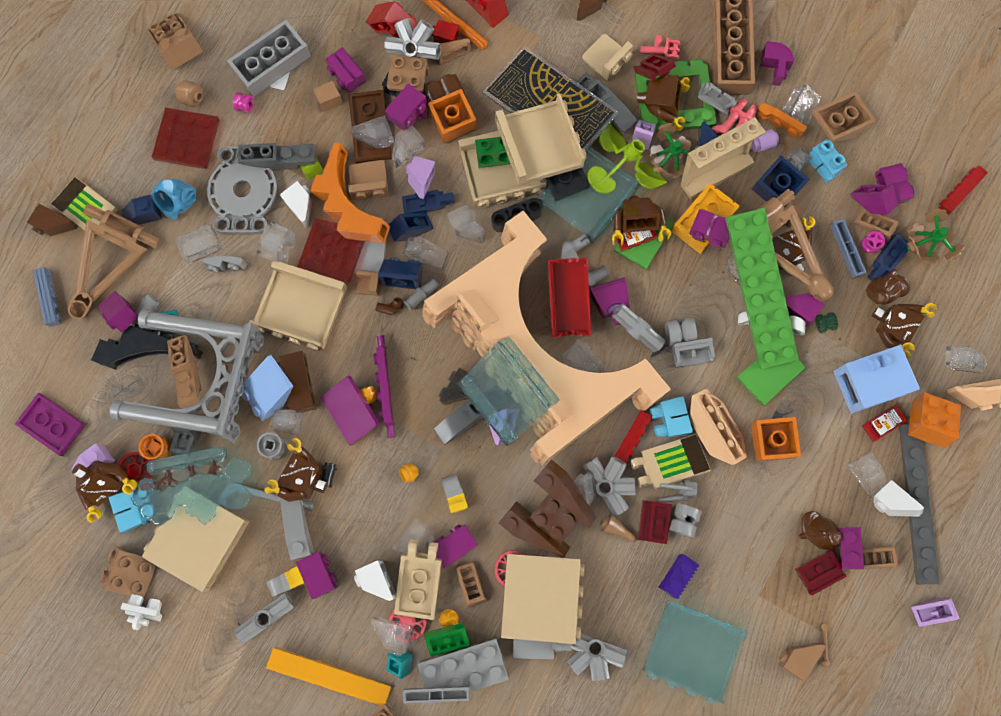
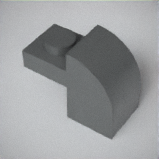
M171 427L176 433L169 451L190 457L195 441L200 438L201 431Z

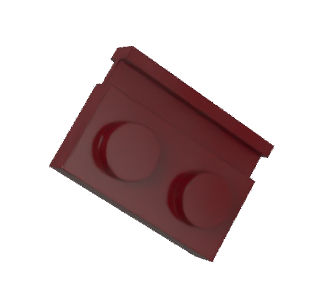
M656 53L641 61V65L633 66L635 73L653 81L656 80V76H665L676 67L674 60Z
M642 500L637 540L667 544L672 504Z
M832 550L795 568L811 596L847 577Z

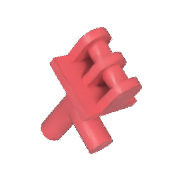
M657 35L655 36L654 46H641L640 53L664 54L666 58L677 61L679 59L677 54L680 52L678 47L681 42L670 40L667 37L666 45L663 47L661 46L662 36Z

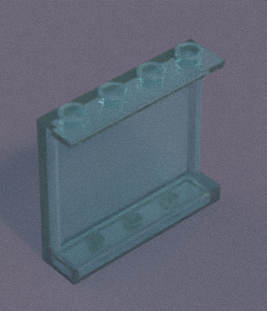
M585 145L584 149L587 158L582 169L587 180V173L594 166L603 168L609 174L616 165L589 145ZM618 168L611 176L616 182V187L611 193H599L590 184V188L556 202L549 188H545L539 197L543 204L587 235L590 243L593 244L613 219L618 208L623 206V201L629 199L637 189L639 181L621 168Z
M510 337L498 341L458 383L463 393L470 399L475 408L506 446L518 440V437L529 426L560 401L558 396Z
M667 600L643 670L647 672L646 676L658 681L659 678L667 680L666 685L676 689L678 685L686 688L685 692L697 697V694L705 696L704 700L716 705L717 702L724 704L722 697L741 641L746 639L748 632Z

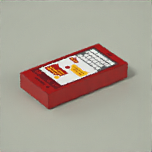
M654 230L629 233L621 231L624 237L623 245L621 246L620 239L616 240L621 252L655 240L657 236Z
M895 404L863 424L862 427L870 439L875 442L907 420Z

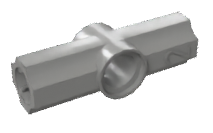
M623 303L617 306L611 316L623 325L628 333L636 340L643 342L654 353L663 347L665 339L656 333L643 318L634 314Z
M284 593L268 606L257 611L253 617L234 630L238 640L244 645L266 628L272 626L277 620L295 608L293 601ZM263 613L269 617L267 624L261 621Z

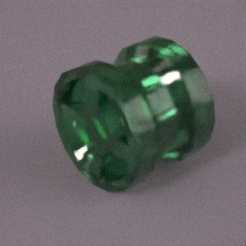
M828 312L826 315L818 314L815 317L819 333H825L827 330H837L838 321L834 312Z

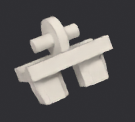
M132 594L128 603H122L120 609L125 610V614L131 615L128 617L127 622L132 623L134 630H139L142 625L148 626L149 620L161 621L162 615L160 610L162 603L160 600L151 598L145 608L141 607L144 598Z

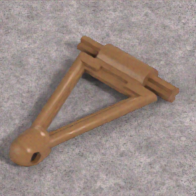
M787 189L780 196L771 198L758 209L765 208L771 234L790 220L812 276H809L775 252L777 264L807 285L809 292L814 298L820 301L829 300L833 296L834 288L821 271L794 204L784 211V206L795 198L793 195L795 193Z
M88 203L84 208L83 214L100 221V224L97 225L89 220L86 221L76 292L68 305L69 315L74 319L84 318L92 304L148 250L136 244L137 241L156 248L160 238L143 231L144 227L110 210L105 212ZM95 234L131 251L89 294L86 293Z

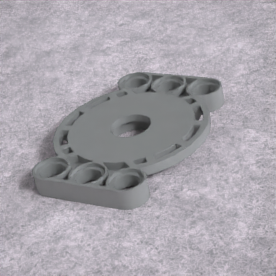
M238 146L222 147L218 151V158L222 164L213 171L207 186L210 205L219 215L214 220L213 227L222 235L264 234L268 231L269 225L262 216L267 214L272 208L278 192L275 175L270 168L239 164ZM226 152H230L232 154L231 158L228 160H224L222 158L223 154ZM268 171L270 172V174H271V176H272V179H271V180H270L269 177L267 176V172H268ZM241 182H248L251 185V191L245 197H237L234 194V188ZM212 184H213V185H214V188H213L214 194L211 195V189H212ZM213 200H216L219 205L218 208L214 206ZM221 221H226L227 227L223 230L218 229V224ZM244 221L246 222L245 227L241 230L237 229V223ZM263 221L264 227L259 230L255 229L256 222Z

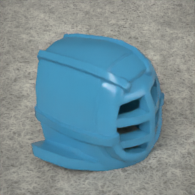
M179 179L161 180L153 188L152 200L166 217L176 221L178 220V214L186 212L196 202V189Z

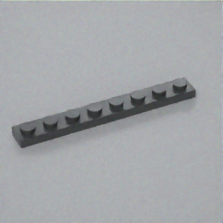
M909 424L899 426L906 493L924 507L923 513L920 516H909L916 584H939L923 440L909 436Z

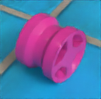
M237 92L233 99V109L251 113L254 105L253 96H244L242 93Z
M878 231L870 232L862 240L861 247L869 254L876 253L884 246L885 237Z

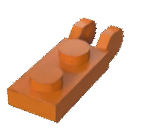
M768 103L761 104L756 112L757 117L761 118V120L771 121L773 126L783 128L792 137L800 139L807 128L803 123L768 105Z

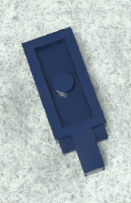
M438 190L428 191L424 199L420 198L417 194L402 196L404 214L442 210L446 208V205L455 203L453 192L443 194V191Z
M898 233L890 239L871 265L874 268L868 275L871 281L888 275L908 252V242Z

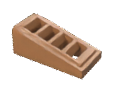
M469 38L441 43V55L436 61L439 65H442L470 52Z
M863 207L854 224L868 232L878 231L882 233L885 241L889 242L898 228L899 221L884 215L871 214ZM866 215L869 216L867 222H864L863 220ZM873 219L876 220L874 225L871 224Z
M895 546L863 549L866 563L864 569L899 567ZM885 551H889L891 563L886 562ZM872 552L874 565H870L868 553ZM877 552H881L882 564H878Z
M474 561L456 567L455 570L467 607L472 608L486 603L487 598ZM466 571H473L471 574L462 576V573ZM475 577V581L465 584L464 581ZM474 586H477V587H478V589H475V590H472V591H469V592L467 591V589H469V588H471V587H474ZM480 594V597L470 600L471 596Z

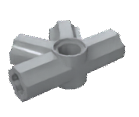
M410 18L397 22L394 26L399 38L387 36L385 41L386 53L437 60L441 55L440 43L428 41L435 29L424 20H420L415 29ZM412 43L415 45L414 53L411 50Z
M612 456L606 468H604L598 457H595L582 465L613 516L619 515L629 508L622 495H636L635 477H621L627 466L622 460ZM607 482L610 484L611 489L605 491L601 488L600 484Z
M581 633V639L576 640V644H572V649L577 652L566 662L577 675L590 666L592 681H601L610 678L607 662L622 668L627 650ZM594 642L601 645V650L596 654L589 650L590 645Z

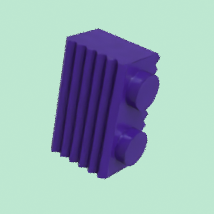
M679 554L658 588L673 598H680L679 595H682L684 588L688 585V581H691L690 578H693L692 575L697 571L699 564L686 555Z

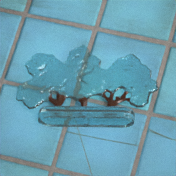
M224 447L153 460L146 464L147 473L150 475L165 474V476L158 482L148 478L142 479L137 484L138 491L131 500L133 505L139 506L141 515L150 518L153 523L159 526L170 520L179 506H184L186 514L198 517V520L206 525L216 516L215 512L218 504L227 507L229 510L246 507L252 495L241 484L251 476L250 463L235 457L226 466L220 467L216 465V463L227 459V449ZM211 465L206 474L194 472V467ZM184 469L189 470V478L185 481L180 482L172 478V472ZM216 470L221 472L220 476H217ZM166 481H168L167 489L160 492L162 483L166 484ZM171 482H175L176 486H171ZM158 484L157 489L154 490L153 486Z

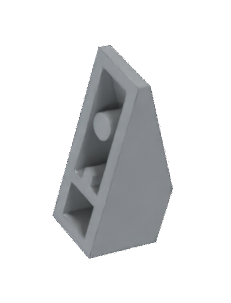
M281 499L285 539L290 560L311 555L314 552L302 501L287 502Z

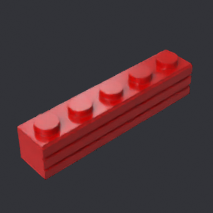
M979 165L976 168L973 167L968 172L969 175H965L961 179L962 183H958L954 187L955 190L947 195L948 198L946 200L943 199L939 203V209L946 210L948 215L952 213L988 173Z
M642 410L639 412L614 457L626 464L628 463L626 460L628 457L631 458L634 453L632 451L633 448L638 446L640 436L643 437L646 432L644 430L645 427L649 426L652 421L651 415Z

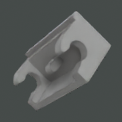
M712 338L676 343L671 347L675 368L714 361L715 351Z

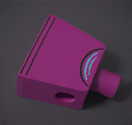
M625 277L590 288V297L603 319L611 317L617 306L622 303L630 308ZM612 317L615 326L621 325Z

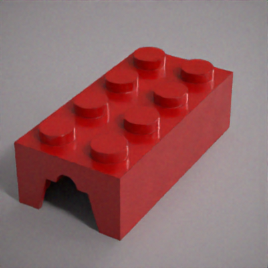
M588 257L548 260L552 338L569 335L591 336Z

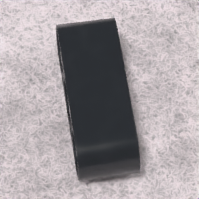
M534 197L495 211L491 216L493 230L503 232L505 223L512 219V215L516 212L521 213L524 211L532 221L540 218L543 211L542 201ZM537 206L539 210L532 211L530 207ZM497 219H503L504 223L497 224L495 223V221Z

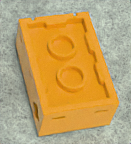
M711 183L708 184L685 211L671 231L699 254L710 244V242L705 240L697 241L689 234L699 209L725 218L733 216L740 207V205L736 202L733 203V200L719 189H714L715 186Z

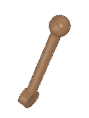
M822 623L820 629L823 631V645L826 646L823 651L824 660L822 665L829 667L830 661L828 660L827 645L829 625Z

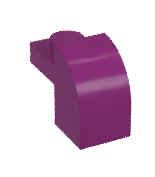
M767 41L762 50L760 66L774 68L772 85L779 86L782 80L786 79L788 71L794 62V57L786 45Z

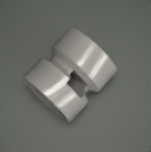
M693 317L683 318L680 322L677 320L665 321V336L669 346L681 343V341L697 340V329Z
M273 432L262 434L257 441L256 447L259 454L271 460L282 459L288 451L287 441Z
M677 503L674 512L676 519H672L669 530L694 539L697 530L695 523L700 521L702 511Z

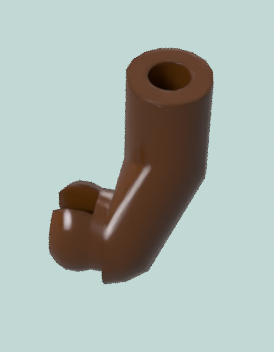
M395 297L388 305L378 302L375 311L393 315L403 308V300L400 297Z

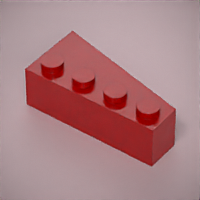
M466 0L492 28L509 15L505 0Z

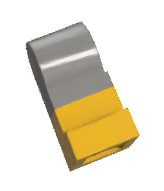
M457 474L443 478L442 483L451 514L469 509Z
M298 566L280 576L267 581L266 584L271 596L276 597L305 584Z

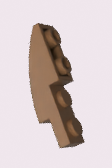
M184 334L167 341L170 369L175 376L177 402L181 409L199 403V392L202 391L195 358L188 337Z

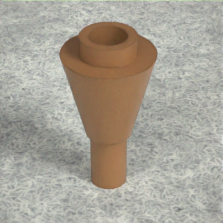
M612 514L605 515L601 520V531L623 536L631 542L635 540L636 535L626 530Z

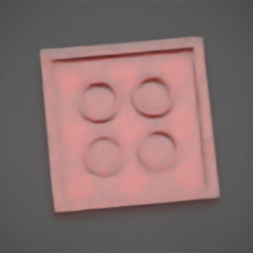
M165 107L152 159L207 169L220 119L218 116Z
M315 218L297 267L350 284L365 241L344 238L337 231L338 223Z

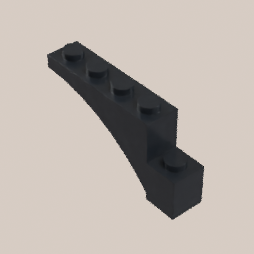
M138 324L130 325L124 330L119 342L108 339V341L100 339L91 361L116 370L118 366L137 358L169 354L167 341L176 337L169 336V338H166L159 331L152 330V332H148L146 328H140ZM189 342L194 358L201 359L203 352L197 349L198 345Z

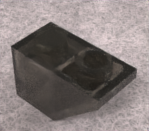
M458 368L457 372L453 371L450 375V383L447 388L443 387L438 396L440 397L439 401L442 405L470 399L480 383L479 379Z

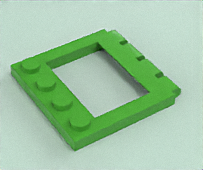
M703 59L689 60V66H687V61L675 62L676 67L670 70L669 75H678L679 77L698 75L700 88L703 82L710 83L708 66L703 64ZM635 73L637 94L647 92L646 80L651 79ZM702 100L703 108L678 111V116H675V118L683 117L685 119L682 130L699 129L704 121L711 128L717 124L714 107ZM645 103L639 104L641 120L656 124L654 133L658 132L660 126L669 124L649 113Z

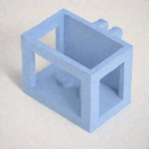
M901 345L846 363L833 371L851 414L920 389ZM845 375H847L849 378V381L857 397L858 403L855 402V399L847 383Z

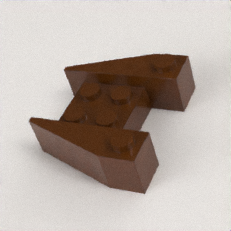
M551 459L534 479V482L548 493L546 498L532 514L516 501L500 520L499 524L514 537L564 558L570 549V546L563 541L580 521L590 528L597 517L569 474Z

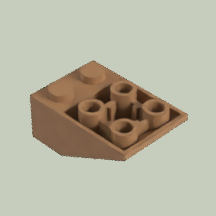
M177 12L167 15L164 20L152 24L147 29L148 34L172 70L203 52Z

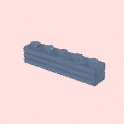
M845 219L833 222L830 227L851 278L863 276L867 271Z
M45 267L34 269L33 275L44 325L48 327L61 324V315L58 312L59 305L56 302L57 296L53 289L54 283L51 280L52 273Z

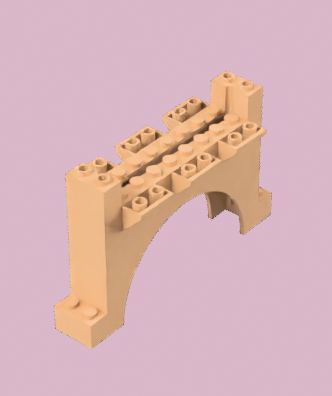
M522 211L505 223L501 236L504 247L424 300L422 317L434 329L452 317L451 326L456 333L462 335L465 345L468 348L471 347L473 351L477 350L482 357L485 356L488 360L486 364L488 374L492 378H496L499 382V387L504 393L512 394L518 403L521 402L523 404L522 416L526 422H530L534 426V432L540 438L530 449L531 457L536 463H540L543 466L631 398L634 406L645 412L671 389L646 358L632 367L616 372H586L557 361L535 342L521 315L518 297L519 283L527 267L542 254L538 248L547 239L527 214Z

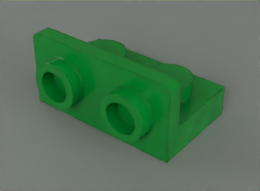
M464 622L424 632L430 656L470 646Z

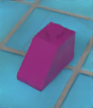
M861 185L850 194L851 198L871 214L887 215L899 205L893 185Z
M809 293L785 297L789 315L802 318L806 323V327L812 323L824 306L820 300H817Z

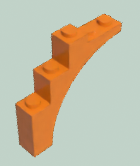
M334 143L329 153L327 164L324 167L323 175L316 174L310 191L319 200H326L323 210L332 219L339 220L337 231L344 238L385 244L390 226L383 218L371 216L353 205L345 184V165L348 152L341 143Z

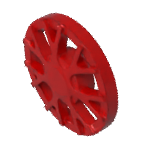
M139 452L128 453L118 462L120 467L127 466L125 473L130 477L129 480L138 478V485L135 489L145 486L151 480L154 470L153 463L149 459L143 457L141 464L137 463L138 457L142 456ZM131 457L133 463L129 464L126 459ZM148 464L149 469L144 470L143 465ZM143 473L148 475L145 480L141 478Z

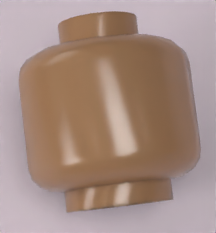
M183 80L175 87L176 99L182 104L195 107L203 99L202 88L197 83Z

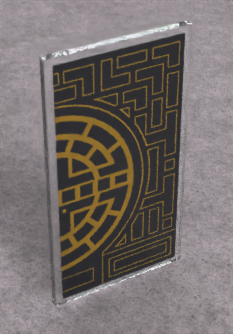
M523 46L482 91V94L509 113L556 101L557 94L560 93L562 100H565L567 103V113L573 118L574 131L578 132L580 137L579 144L581 148L585 149V152L619 114V111L526 46Z

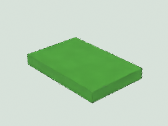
M666 218V228L671 230L675 222ZM659 227V230H654L657 236L655 240L621 252L617 244L614 252L646 270L665 240L666 235L662 234V242L658 240V235L661 231Z
M756 359L736 378L764 406L806 367L799 360H794L760 369Z

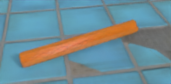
M422 0L447 22L458 24L459 32L466 38H469L478 48L484 50L487 47L488 41L440 1Z

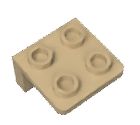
M603 34L582 55V60L608 81L612 75L618 73L624 63L631 59L633 45L627 41L621 47L607 34Z

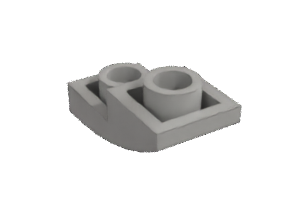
M213 256L202 260L207 270L218 273V271L225 272L226 268L238 271V269L245 271L247 263L242 258L233 256Z

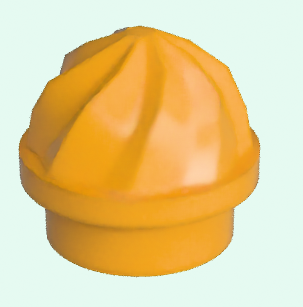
M373 385L359 389L368 404L375 402L377 389H374Z
M404 464L399 469L400 477L404 483H412L418 477V468L413 464Z
M446 609L439 615V624L442 628L458 624L459 622L458 614L452 609Z

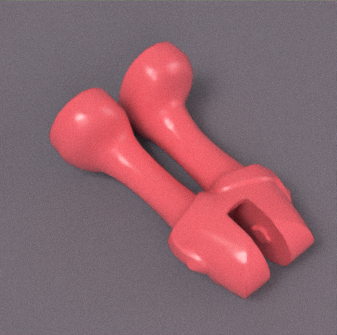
M743 98L733 108L731 107V114L723 124L716 125L711 129L719 137L727 133L736 120H739L736 125L738 127L755 118L758 107L753 104L746 111L747 113H744L742 110L745 109L748 100Z

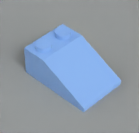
M269 355L243 383L244 391L242 397L250 403L255 416H259L261 421H264L282 411L293 385L272 355Z

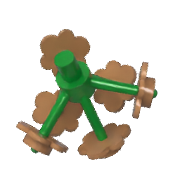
M669 123L660 126L656 133V137L660 141L668 139L670 142L669 148L664 150L659 144L656 146L652 145L649 148V158L652 159L651 163L654 165L652 169L655 170L656 174L662 175L664 173L667 176L672 175L673 178H679L683 176L685 165L679 163V158L691 152L689 148L692 146V142L684 136L679 137V139H672L671 136L676 131V126ZM671 157H675V165H669L667 172L662 169Z
M933 208L925 214L927 223H935V230L932 232L923 231L924 226L922 224L912 223L911 228L908 230L909 242L907 243V249L911 253L914 252L921 262L935 264L940 257L934 254V249L942 245L948 248L947 253L944 255L947 261L961 256L965 246L961 243L951 246L949 242L955 239L954 234L950 233V228L940 227L939 224L941 221L948 219L946 210ZM929 241L933 242L929 250L923 248L918 250V246Z

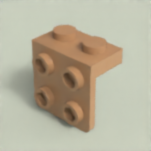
M391 55L387 88L389 90L402 91L407 84H410L422 93L425 75L429 74L428 59Z
M383 160L349 165L350 185L348 187L352 200L379 198L389 195L386 167Z
M116 546L114 551H110L107 562L109 564L107 570H103L99 580L101 586L105 590L129 596L134 594L144 597L156 565L144 559L141 555L126 552L124 548Z

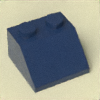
M780 155L751 189L763 200L768 201L773 197L777 198L787 189L795 193L793 195L796 196L810 179Z
M392 257L389 260H383L378 277L383 286L416 290L418 287H421L423 267L417 260H408L406 262Z

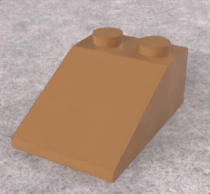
M856 91L811 112L831 142L855 138L865 133L876 122Z

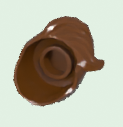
M893 269L888 275L878 277L870 282L866 289L867 296L876 304L886 305L894 302L899 297L906 296L910 291V283L907 279L898 275L896 269Z
M816 511L806 512L802 517V534H799L801 539H809L815 546L824 550H832L841 542L842 535L839 532L838 526L832 520L821 516Z

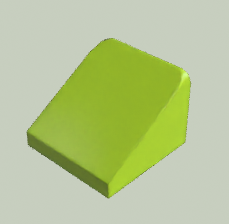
M317 157L316 164L300 165L308 180L324 171Z

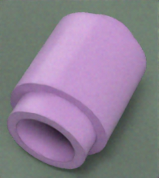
M770 129L764 135L754 139L751 145L752 151L762 152L776 147L777 142H779L777 132Z

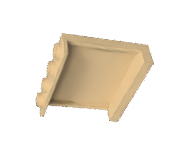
M560 93L557 94L556 101L505 115L503 109L495 111V122L519 186L584 166V161L587 158L586 152L579 144V134L574 131L573 118L568 115L567 103L565 100H562Z
M756 118L743 123L688 153L681 187L690 200L699 196L709 183L717 186L754 166L755 162L748 154L754 139L766 133Z
M499 131L458 140L474 208H485L493 203L502 204L509 199L515 198L518 200L526 195H539L546 191V181L544 182V179L519 186L511 164L478 168L475 140L501 137Z
M273 260L271 265L273 269L272 276L255 319L249 322H252L261 333L268 331L271 332L273 337L279 339L286 337L289 338L291 343L300 345L301 342L307 344L306 347L317 351L319 348L324 350L347 286L344 282Z
M184 486L177 492L174 504L166 510V517L156 527L154 537L145 545L142 557L199 591L209 592L250 521L244 517L237 516L195 492L193 488Z
M507 554L501 638L576 644V640L581 639V627H577L578 619H582V606H578L579 597L583 598V585H580V577H584L585 564H581L580 559Z

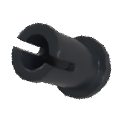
M325 462L324 466H322L324 469L321 480L328 482L327 487L332 488L337 464Z

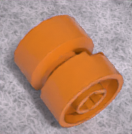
M148 434L140 440L138 450L146 459L163 462L172 455L169 451L172 442L165 437Z

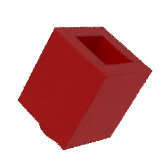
M438 19L436 26L433 25L435 30L431 34L433 41L440 44L457 41L460 35L459 25Z

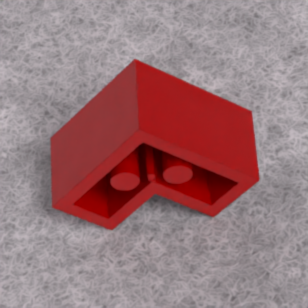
M395 1L375 5L366 20V23L378 34L388 33L392 37L398 38L399 35L394 26L397 22L410 18L414 29L418 24L415 18L407 14L403 10L402 5Z

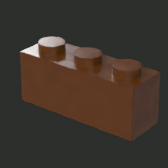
M298 351L279 356L280 362H278V365L293 385L285 403L287 410H290L293 414H299L317 409L306 354Z

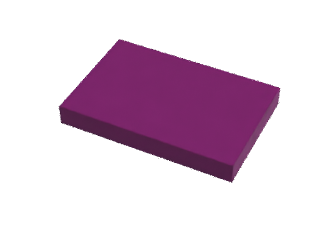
M346 376L320 397L349 446L354 445L380 425L351 376Z
M39 392L15 423L16 426L59 456L65 454L86 425Z

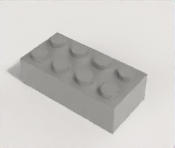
M284 20L228 59L227 62L235 75L254 97L310 58L311 54L305 42L289 22Z
M497 637L422 660L418 663L424 688L469 686V690L472 692L509 680ZM429 702V705H432V704H435V703H438V702Z

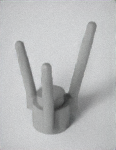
M689 478L681 481L679 485L661 483L660 487L678 489L679 494L682 495L659 498L658 501L689 500V497H696L697 482L690 481Z

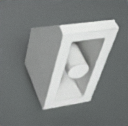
M297 181L281 193L280 196L307 228L310 223L312 200L309 196L311 192L305 185L301 186Z
M892 480L874 496L873 500L876 509L881 513L885 512L888 516H920L924 510L920 503Z

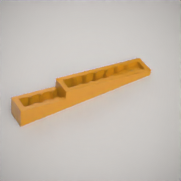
M280 647L273 648L266 669L380 706L386 704L392 687Z

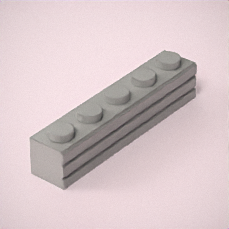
M469 686L403 689V704L470 700Z

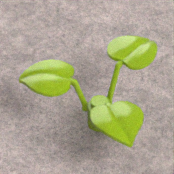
M611 122L604 126L599 134L600 145L607 152L615 151L616 154L624 152V158L609 174L598 166H594L588 171V181L597 192L608 194L615 189L616 182L611 176L626 160L629 162L636 160L634 169L637 172L635 177L643 187L655 189L667 183L660 174L655 173V170L650 165L640 162L643 157L641 154L645 150V146L640 140L635 139L627 145L624 138L614 129Z

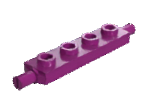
M378 335L376 336L378 347H376V353L373 354L374 364L378 365V372H375L377 384L380 383V391H377L378 401L382 402V410H379L380 420L384 421L387 428V438H394L396 436L386 355L387 347L385 346V336Z

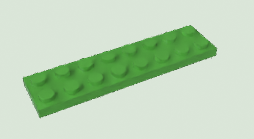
M765 208L725 217L759 368L763 369L798 360Z

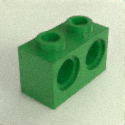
M501 137L475 140L478 168L511 164Z

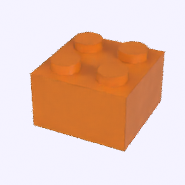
M462 89L428 103L430 115L444 143L477 130V120Z
M923 392L911 402L908 435L947 448L959 439L961 405Z
M796 417L756 420L751 423L756 462L801 457Z

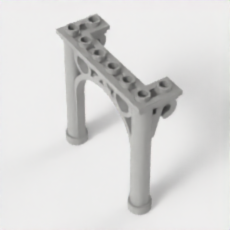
M142 309L138 316L140 328L199 336L208 340L216 353V375L210 389L197 404L183 409H170L115 400L110 407L111 419L120 421L126 419L207 432L221 436L229 443L235 444L236 439L240 435V428L233 421L234 416L239 410L238 401L244 391L243 382L249 372V360L253 357V352L259 353L260 347L263 346V334L252 322L237 325L156 313L153 310ZM211 336L226 339L218 345ZM234 344L236 347L233 356L225 358L222 351L228 345ZM224 362L233 364L231 374L228 373V367L224 365ZM228 384L225 396L217 392L218 390L222 391L223 387ZM219 397L221 399L219 409L215 412H210L208 403L212 399ZM200 409H203L206 416L196 415L192 413Z

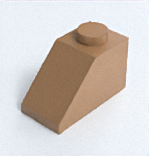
M816 642L789 647L781 653L778 665L799 680L805 682L826 646Z

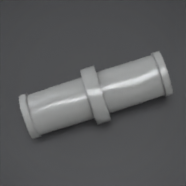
M431 278L421 288L418 287L415 290L416 292L404 301V304L412 311L439 288V284L435 279Z

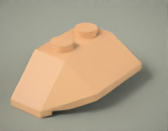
M1001 379L955 386L947 390L948 394L971 409L980 408V411L993 409L992 405L998 404L999 408H1001Z
M708 389L694 394L691 399L690 422L709 455L730 465H735L747 458L743 435L724 403L711 394Z

